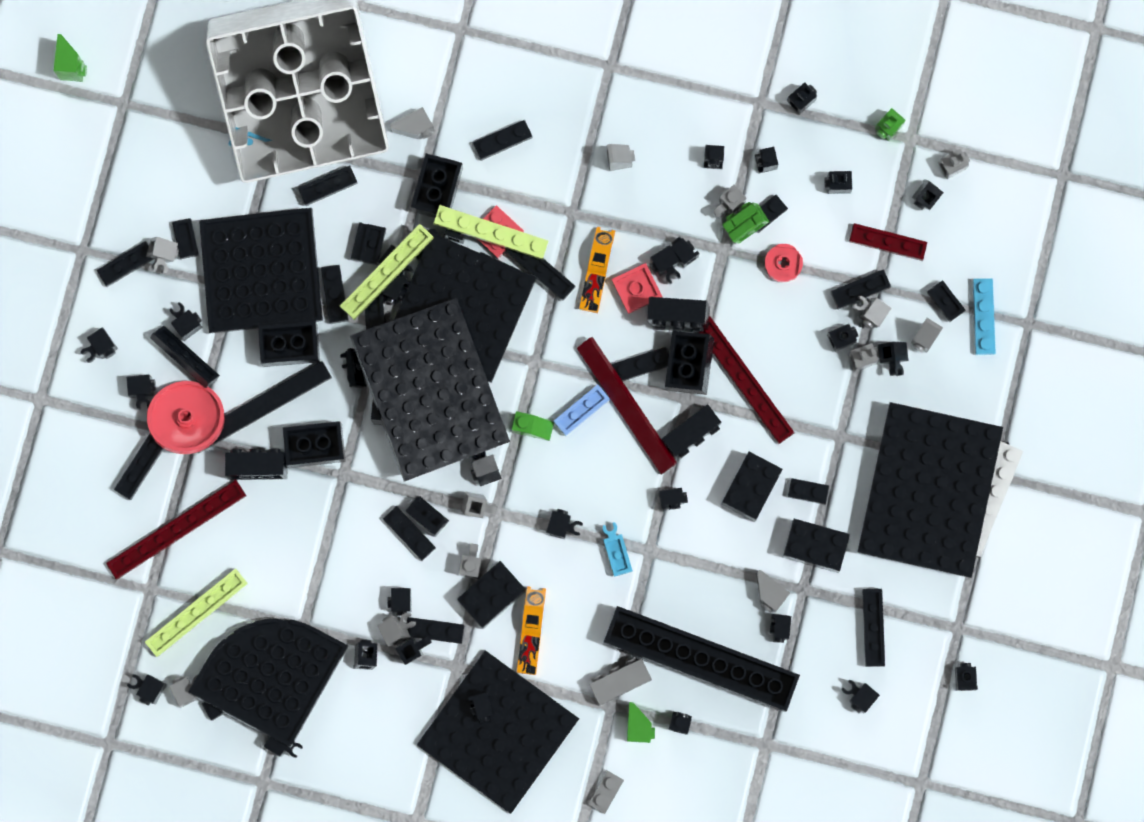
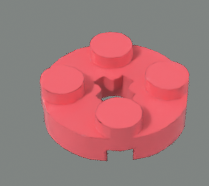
M778 244L767 253L764 263L768 276L775 281L789 282L795 280L800 274L803 267V258L794 246ZM782 258H785L789 266L787 265L785 268H782L778 261H782Z

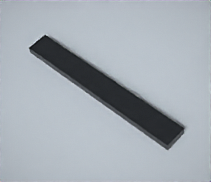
M323 361L227 414L221 434L206 449L330 380L332 377Z

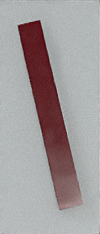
M709 317V329L703 330L701 333L710 334L714 338V356L777 443L781 444L795 434V432L716 323Z
M588 338L577 347V350L660 474H664L677 464L676 460L594 338Z
M235 480L113 558L106 565L115 579L118 580L244 499L247 495L238 481Z

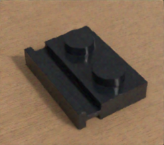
M359 222L351 260L378 266L387 229Z

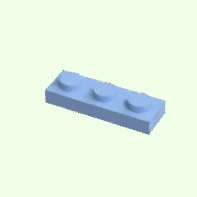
M597 384L557 417L554 423L567 436L606 404L610 398Z

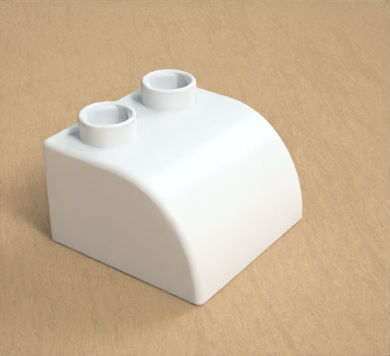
M295 0L209 20L206 45L242 182H254L388 151L389 144L357 0ZM248 132L254 133L256 135L265 137L273 141L264 142L249 137ZM248 138L253 140L252 145H247Z

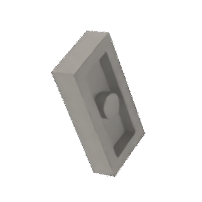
M607 770L588 805L606 814L624 779Z

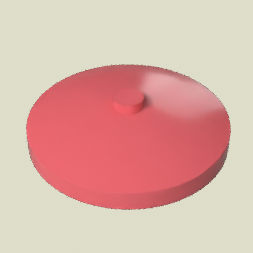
M180 381L164 387L154 396L147 411L148 428L155 442L165 450L177 454L197 453L212 445L221 434L225 421L223 405L218 395L211 388H205L201 383L194 381Z

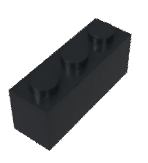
M707 404L664 436L662 441L675 459L677 457L682 459L690 453L688 449L693 445L696 447L701 445L705 441L704 437L709 433L711 436L717 433L722 422Z

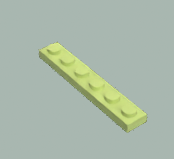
M439 205L433 223L434 225L541 260L544 257L548 240Z
M419 224L340 307L355 320L434 237Z
M235 568L146 640L145 643L154 655L159 657L248 585L247 581Z

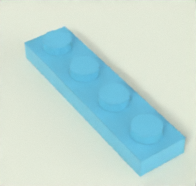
M993 278L973 279L975 355H995Z

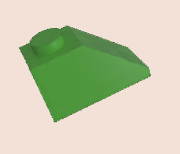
M516 411L512 433L550 441L554 422Z
M629 702L627 742L651 743V739H655V727H652L649 719L633 702Z

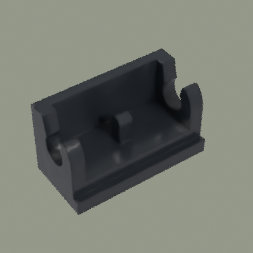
M421 496L417 497L405 510L406 513L435 537L449 522L446 517Z

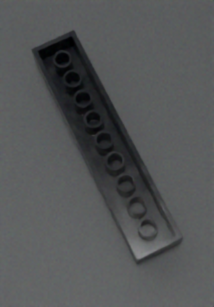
M619 606L616 607L603 644L783 712L788 710L800 674Z

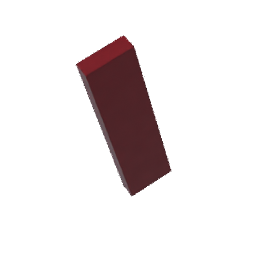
M856 223L853 224L849 239L850 243L920 261L924 259L928 243Z

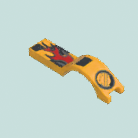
M601 227L596 228L579 310L597 314L616 231L600 230Z
M527 586L517 673L536 675L546 588H542V591L531 590V587Z

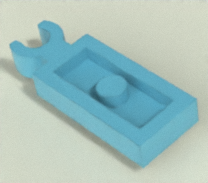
M613 522L614 529L612 531H608L606 526L603 525V532L608 535V538L603 539L613 575L616 577L633 572L623 536L622 534L616 536L617 524Z

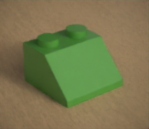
M57 34L53 71L60 80L83 82V77L87 75V65H85L84 61L62 34Z

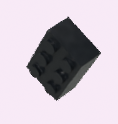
M425 153L410 207L411 211L435 218L439 205L452 209L463 171V163Z
M649 297L647 320L651 326H654V329L665 330L666 327H671L674 331H684L686 328L699 333L709 329L710 306L707 300Z
M316 321L258 326L260 362L263 367L320 362L318 325Z
M672 331L665 381L666 389L673 392L707 395L714 338L710 334Z
M340 421L283 427L285 458L288 468L346 462L343 428Z
M231 449L230 453H225V476L229 480L287 479L288 467L286 466L285 453L281 449H269V452H262L261 449H250V452H242L241 449Z
M748 451L721 505L755 522L783 469Z
M794 518L782 557L839 573L850 534Z
M499 561L457 600L484 630L526 592V589L508 568Z

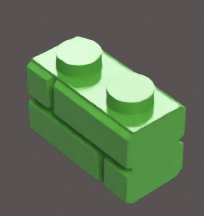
M747 202L741 207L742 210L737 214L732 213L726 217L727 221L723 223V227L734 243L740 244L769 223L768 218L758 203Z

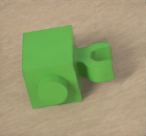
M891 108L875 127L876 133L882 139L886 138L890 141L902 128L906 120Z

